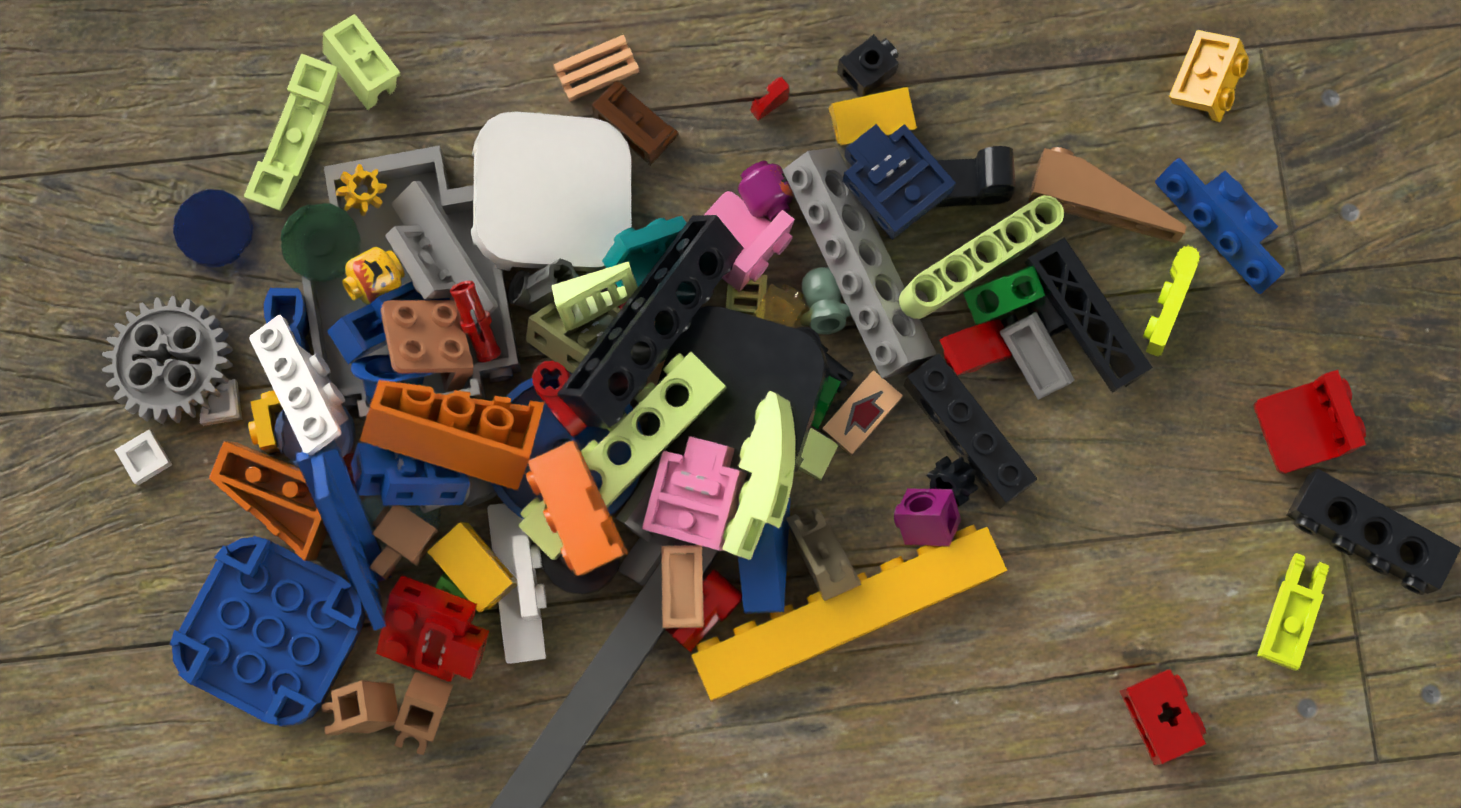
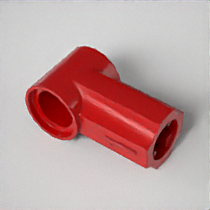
M713 570L703 580V628H665V630L691 653L718 622L722 623L743 600L742 593L718 571Z

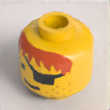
M373 247L346 263L347 278L343 279L342 283L352 300L355 301L359 298L363 303L369 305L377 297L401 287V279L405 277V273L400 261L391 250L385 252L379 247Z

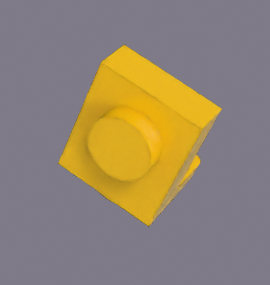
M273 390L262 393L259 400L250 401L254 421L248 423L252 443L254 445L259 444V448L267 454L279 452L274 435L277 420L275 413L283 410Z

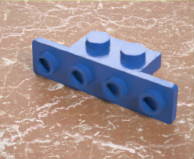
M1178 158L1155 180L1156 185L1258 294L1263 293L1284 274L1285 270L1260 244L1278 228L1277 224L1226 170L1205 185Z

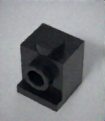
M873 34L847 56L844 55L839 59L837 73L858 97L868 96L897 72L899 62L896 58L899 54L888 39L884 38L882 41H879ZM871 55L877 63L870 65L865 59Z

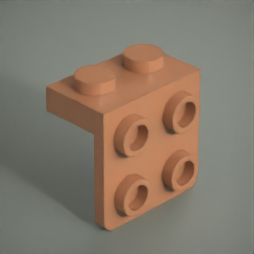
M455 300L385 301L381 307V316L393 370L397 373H441L445 393L462 390L467 379L473 374L474 365L466 333L462 331L459 324L462 318Z

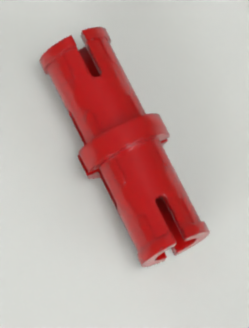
M463 281L450 289V293L454 297L462 318L459 323L464 333H468L478 362L492 361L500 356L501 350L497 345L490 326L492 322L491 315L487 310H484L475 289L474 281ZM471 309H473L474 314H475V316H476V319H477V321H478V324H479V326H480V329H481V333H480V334L478 333V330H477V328H476V325H475V323H474V321H473V318H472V316H471V313H470V310H471Z

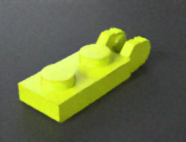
M1183 246L1177 252L1169 272L1174 282L1165 281L1157 303L1164 305L1160 317L1151 316L1143 338L1150 340L1146 352L1157 357L1162 355L1198 266L1197 263L1200 261L1199 252L1193 246Z
M1295 553L1292 557L1285 581L1281 583L1257 654L1259 658L1294 671L1300 668L1324 596L1321 593L1329 571V565L1319 562L1312 572L1309 589L1298 585L1305 565V556Z

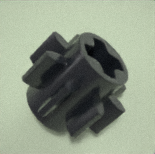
M945 456L936 462V468L927 473V477L931 479L930 489H952L958 507L970 500L969 496L979 488L974 484L976 470L964 462L963 457L958 458L952 463L950 458Z

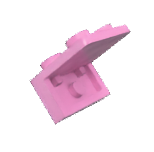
M725 192L704 214L717 215L744 248L736 258L732 270L722 277L723 280L739 292L750 280L757 281L769 265L767 261L774 253L780 255L793 238L789 233L795 219L782 210L772 222L764 216L754 217L744 201L733 192Z

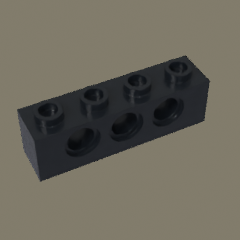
M939 353L907 376L903 386L959 458L963 457L964 462L976 470L975 478L999 509L1015 499L1037 480V477Z
M1320 469L1307 475L1286 515L1295 520L1294 525L1301 531L1310 535L1321 534L1331 540L1330 545L1337 551L1347 555L1357 554L1367 560L1365 565L1373 571L1383 575L1393 574L1402 579L1401 585L1404 588L1419 595L1429 594L1441 589L1461 550V547ZM1330 506H1335L1341 510L1343 514L1341 525H1337L1330 520L1328 516ZM1366 525L1372 526L1377 531L1378 542L1376 545L1366 540L1364 536ZM1402 545L1408 546L1414 554V560L1411 565L1405 563L1400 556Z

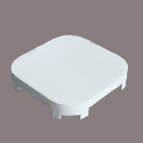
M506 112L489 119L479 132L472 151V156H474L473 227L471 229L473 245H477L482 254L495 263V268L510 271L512 267L542 269L560 258L571 262L574 271H585L586 275L606 269L602 260L614 244V237L621 231L631 228V155L629 145L621 132L608 122L586 117Z

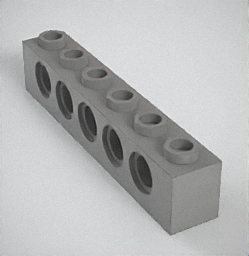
M838 148L807 151L784 168L783 173L836 280L843 299L850 309L853 320L881 378L909 372L937 355L921 320L907 316L899 305V296L905 287L869 212L842 182L844 172L848 169Z

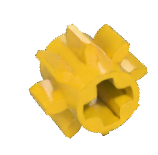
M358 164L352 176L348 172L343 171L340 179L347 186L339 187L336 191V196H344L347 202L344 208L345 211L353 207L359 209L360 214L365 216L370 204L375 208H380L383 201L376 194L385 192L387 184L378 183L376 178L378 169L370 173L363 171L362 165ZM363 184L368 190L359 196L354 191L356 187L359 188Z

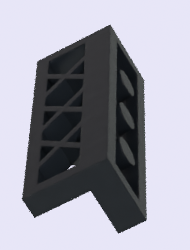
M1065 237L1032 255L1024 262L1027 267L1034 265L1046 296L1112 393L1123 386L1127 387L1153 368Z

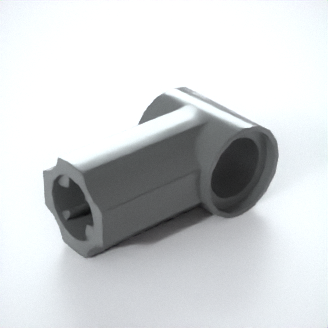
M561 258L534 274L520 270L510 282L507 292L508 302L536 313L555 301L551 285L577 278L579 275L574 271L571 262Z

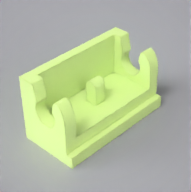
M355 14L323 32V53L332 65L338 67V73L367 110L377 104V97L382 91L386 90L389 95L394 92L400 71Z

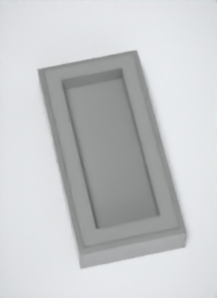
M1037 312L1020 319L1000 331L1001 336L1038 400L1071 384L1075 380Z

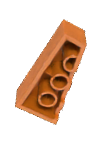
M379 380L368 410L360 441L518 490L530 459L544 402L530 400L529 405L525 406L511 404V398L494 396L493 401L470 398V392L454 390V393L448 395L437 394L432 387Z

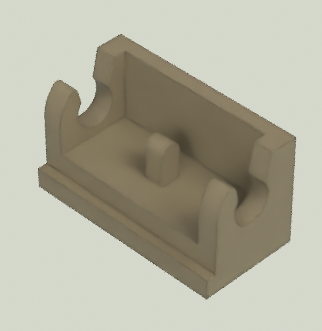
M814 508L812 510L814 521L809 525H803L797 514L787 517L786 520L794 545L823 600L826 601L861 585L830 524L826 525L821 511Z

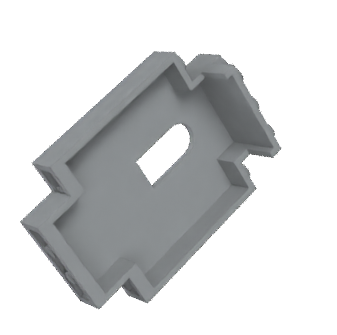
M440 146L324 166L331 211L292 218L313 351L314 354H319L330 368L331 372L327 377L330 382L337 386L345 398V402L341 405L347 410L358 407L360 418L364 422L366 421L370 404L366 401L363 381L353 375L351 372L352 363L347 364L327 332L341 317L367 306L359 298L355 301L352 300L346 292L342 280L347 278L345 266L349 260L373 247H379L385 252L388 250L393 252V248L385 235L394 226H404L391 203L413 181L422 182L498 304L497 308L490 314L492 318L490 326L497 345L500 347L501 354L492 361L478 362L474 347L468 333H466L474 367L472 376L467 379L463 389L458 391L470 392V398L487 400L484 378H490L491 382H501L512 379L514 377L513 373L522 372L510 303L507 299L504 270L495 268V263L486 258L477 245H473L471 229L473 227L474 185L450 189L445 159ZM358 164L362 165L363 171L370 173L378 169L379 171L376 176L378 183L387 184L385 192L376 194L383 201L380 208H375L370 204L365 216L360 214L359 209L353 207L345 211L344 208L347 202L344 196H336V191L339 187L347 186L340 179L343 171L348 172L352 176ZM362 184L359 188L356 187L354 192L361 196L362 193L367 192L368 188ZM401 263L405 273V277L401 279L403 286L413 280ZM478 325L476 328H477V330H478V333L480 334V333H481V329H480V326ZM388 345L366 356L388 355ZM434 373L424 377L422 386L432 387L435 393L445 395L454 393V391L445 393L441 373Z

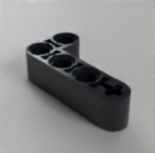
M987 147L981 149L974 159L936 160L956 184L953 192L935 207L1001 204L1011 200L1016 190L1014 154L1011 147Z

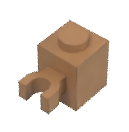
M393 505L392 508L386 506L374 521L373 526L376 527V530L372 535L387 546L369 568L387 580L402 557L418 566L441 533L403 505Z
M418 672L414 673L395 723L394 729L399 730V734L394 746L402 748L407 737H414L419 742L416 753L424 756L428 742H433L454 684Z
M362 680L331 691L332 702L321 705L322 712L334 713L335 722L332 725L324 727L325 735H339L344 732L369 734L395 725L398 717L393 683Z

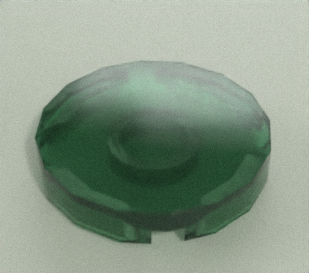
M330 203L309 204L299 208L289 216L281 232V248L284 260L297 275L309 281L327 282L340 278L346 273V263L360 254L361 237L356 223L345 210Z

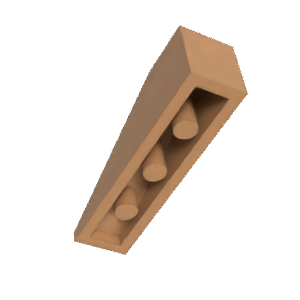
M1053 147L1051 150L1044 149L1036 169L1028 199L1029 203L1043 195L1051 196L1061 203L1065 213L1174 243H1178L1185 234L1186 225L1083 158L1074 156L1072 151L1060 147Z

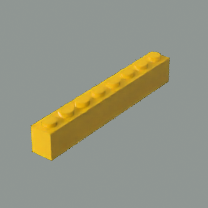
M975 525L963 528L955 533V541H952L950 546L924 545L916 550L918 557L904 562L902 556L880 565L882 572L867 578L865 572L860 573L857 576L861 585L824 601L818 591L806 597L809 604L794 610L792 604L784 606V612L770 613L771 621L757 626L755 620H752L734 628L735 636L720 642L718 636L697 644L698 652L692 654L691 657L710 702L1003 575L1007 569L988 527L978 531Z

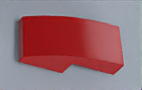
M998 319L975 325L939 340L944 349V358L947 364L954 369L956 375L975 372L987 364L1006 361L1013 357L1000 334V331L1004 328L1001 320Z

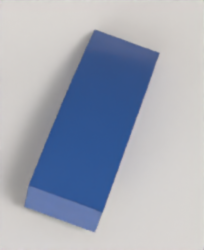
M413 281L377 297L371 304L341 317L327 330L347 364L387 345L381 316V307L385 301L424 300L423 296L414 288ZM450 298L427 299V300H450Z

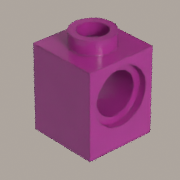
M907 488L901 503L896 506L894 511V522L896 527L900 529L905 545L950 546L961 522L952 489Z

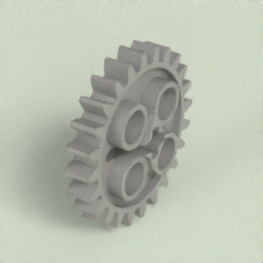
M171 296L166 306L159 297H156L153 309H149L141 302L139 303L141 314L136 317L133 313L127 311L126 316L129 321L127 326L119 323L114 325L121 333L119 337H107L106 339L114 346L113 351L102 353L105 359L112 362L111 365L102 368V372L108 377H114L106 383V386L113 392L118 391L114 399L121 405L126 403L125 409L134 415L139 411V417L147 422L154 415V419L157 422L164 424L169 414L172 420L180 423L182 411H185L194 418L196 417L194 406L199 403L206 409L210 408L206 397L209 394L220 397V392L214 386L217 382L228 383L229 381L221 373V369H228L233 366L228 359L223 357L233 351L228 343L222 342L229 335L223 328H218L221 322L214 315L208 317L210 312L203 305L196 309V305L190 299H186L181 306L180 301L175 296ZM157 333L158 337L155 343L145 347L144 344L148 336ZM191 335H196L195 343L191 347L183 349L185 339ZM171 354H172L175 358H177L178 360H176V359H170V358H171ZM136 356L148 357L147 359H137L134 361ZM156 359H158V360H160V361H165V362H164V366H163L159 361H157ZM201 359V362L199 364L188 363V361H197ZM147 371H152V377L149 382L139 385L141 376ZM185 373H191V378L187 385L178 387L179 378Z

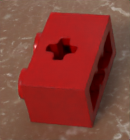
M1171 669L1157 673L1119 691L1154 765L1164 764L1206 744L1202 736L1206 734L1205 726L1197 712L1191 713L1185 701V697H1188L1187 688L1178 674L1173 675ZM1163 709H1171L1174 716L1169 718V722H1160L1158 718Z

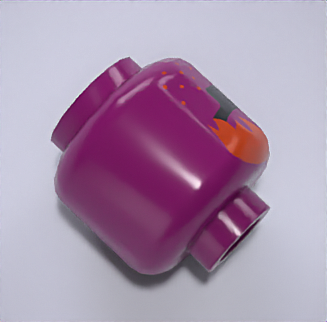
M760 161L747 168L741 174L742 180L739 183L738 192L754 217L764 216L772 221L782 210L786 213L790 211L788 205L795 196L779 164H768L767 161Z

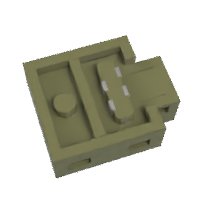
M555 301L529 317L526 342L573 373L621 309L615 307L580 327L566 331Z

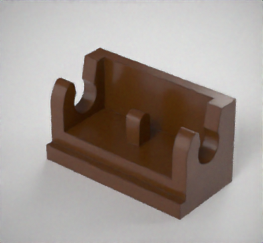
M618 80L591 105L593 117L608 122L618 129L627 141L629 148L650 166L678 137V132L671 125L666 124L631 94Z

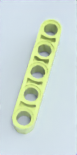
M1040 196L918 274L903 289L899 296V305L902 311L913 319L926 317L1044 240L1063 221L1064 209L1061 203L1054 197ZM1035 213L1041 215L1045 219L1046 224L1040 222ZM1006 232L1011 233L1016 238L1017 243L1010 241ZM976 251L983 253L988 263L981 261ZM946 270L953 272L957 276L958 282L950 280ZM915 290L924 292L928 302L921 301L917 297Z

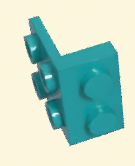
M682 215L669 220L662 217L638 230L627 228L614 237V244L602 262L606 268L629 262L637 286H639L686 225V221ZM622 279L616 282L618 288L624 286Z

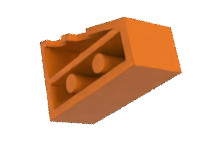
M572 440L528 461L531 471L526 473L527 480L536 496L542 494L548 508L543 511L546 521L553 533L558 531L564 547L560 548L569 569L571 571L574 570L576 576L586 574L628 554L577 442Z
M223 441L209 479L243 509L260 520L272 534L278 536L296 551L295 553L304 561L316 560L328 531L300 468L237 442Z

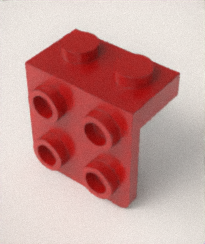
M1338 370L1322 374L1313 382L1260 398L1254 403L1256 416L1276 470L1279 473L1287 474L1352 453L1366 445L1364 440L1366 438L1365 425L1360 416H1355L1350 403L1352 400L1350 385L1345 378L1341 379Z

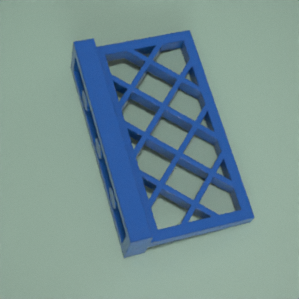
M336 440L330 442L312 456H309L304 451L297 453L298 466L350 584L357 590L374 631L386 627L378 583L385 580V578L369 568L382 552V548L378 539L372 535L374 533L373 527L357 494L356 487Z

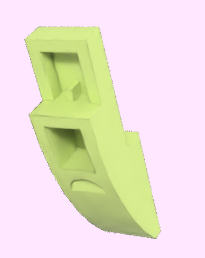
M771 391L768 392L766 399L762 400L758 405L755 414V427L751 437L747 438L742 445L739 468L752 473L750 480L746 481L742 486L739 494V508L735 518L729 521L724 531L725 543L722 550L748 560L752 558L765 523L780 528L793 483L796 440L790 401Z

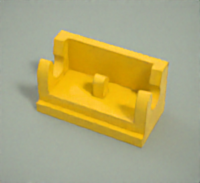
M908 87L832 103L829 107L836 141L840 146L853 143L875 124L879 126L886 136L893 134L904 124L910 131L917 129Z
M459 522L427 551L469 601L477 603L476 610L479 613H482L486 608L488 610L491 609L518 586L514 575L469 523Z

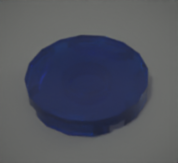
M207 189L193 194L181 204L174 217L173 234L177 246L189 259L204 267H221L233 263L241 256L240 254L244 249L248 248L252 240L253 222L248 209L236 196L224 190Z

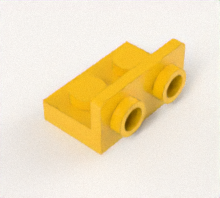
M1197 30L1169 95L1172 104L1207 111L1212 121L1221 122L1225 111H1229L1234 103V89L1239 77H1244L1249 65V56L1246 54L1239 38Z

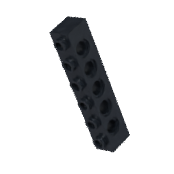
M692 215L557 393L586 426L610 429L612 425L620 421L626 406L646 386L647 378L655 367L667 358L670 347L678 336L690 327L693 316L701 305L712 297L713 289L721 278L732 270L736 258L744 248L717 215Z

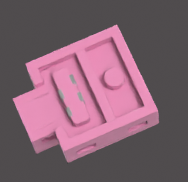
M689 436L684 456L663 450L642 529L725 551L722 550L725 543L724 531L729 521L735 518L739 504V494L747 474L746 472L730 468L735 448Z

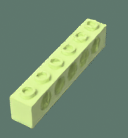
M692 352L686 357L679 353L663 369L667 376L657 386L650 382L635 397L639 404L628 415L624 412L620 421L612 425L610 429L607 428L610 433L600 443L594 439L581 451L589 470L597 471L602 477V487L599 492L607 508L662 454L663 450L665 451L725 391L726 386ZM682 385L688 389V401L681 407H673L667 403L666 394L672 386ZM645 414H655L660 420L659 430L652 436L642 435L638 430L639 419ZM618 442H625L631 448V457L623 465H615L609 456L611 447ZM536 497L521 511L520 515L524 519L518 526L552 560H556L562 554L560 548L564 547L558 531L553 533L546 521L543 511L548 508L544 499L541 501Z

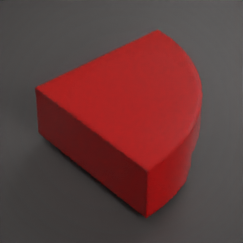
M778 77L766 87L769 92L759 100L755 99L753 101L750 111L758 121L789 99L790 86L783 77Z

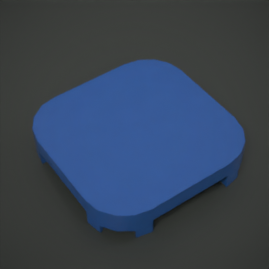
M257 536L238 539L228 546H223L214 558L217 561L179 631L174 630L170 642L173 662L179 672L178 675L190 685L210 693L263 722L282 727L299 725L312 718L327 698L362 631L366 618L365 608L355 587L343 577L311 561H304L297 554L268 539Z

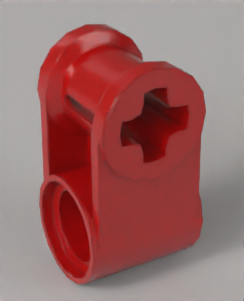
M545 361L539 364L533 372V386L539 397L551 409V413L558 422L575 438L588 426L557 395L571 374L559 362ZM548 373L553 377L559 374V388L555 390L551 386L545 389L542 388L545 384L543 375Z

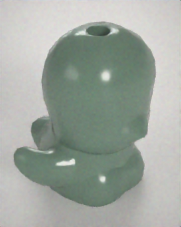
M819 267L807 272L802 279V293L809 311L802 315L800 324L802 326H810L818 334H832L842 330L845 327L846 318L852 315L846 303H841L842 294L828 267Z

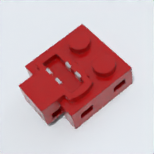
M401 575L389 595L384 616L386 627L381 629L376 654L450 683L455 674L471 680L482 661L490 631L471 624L474 619L477 603Z

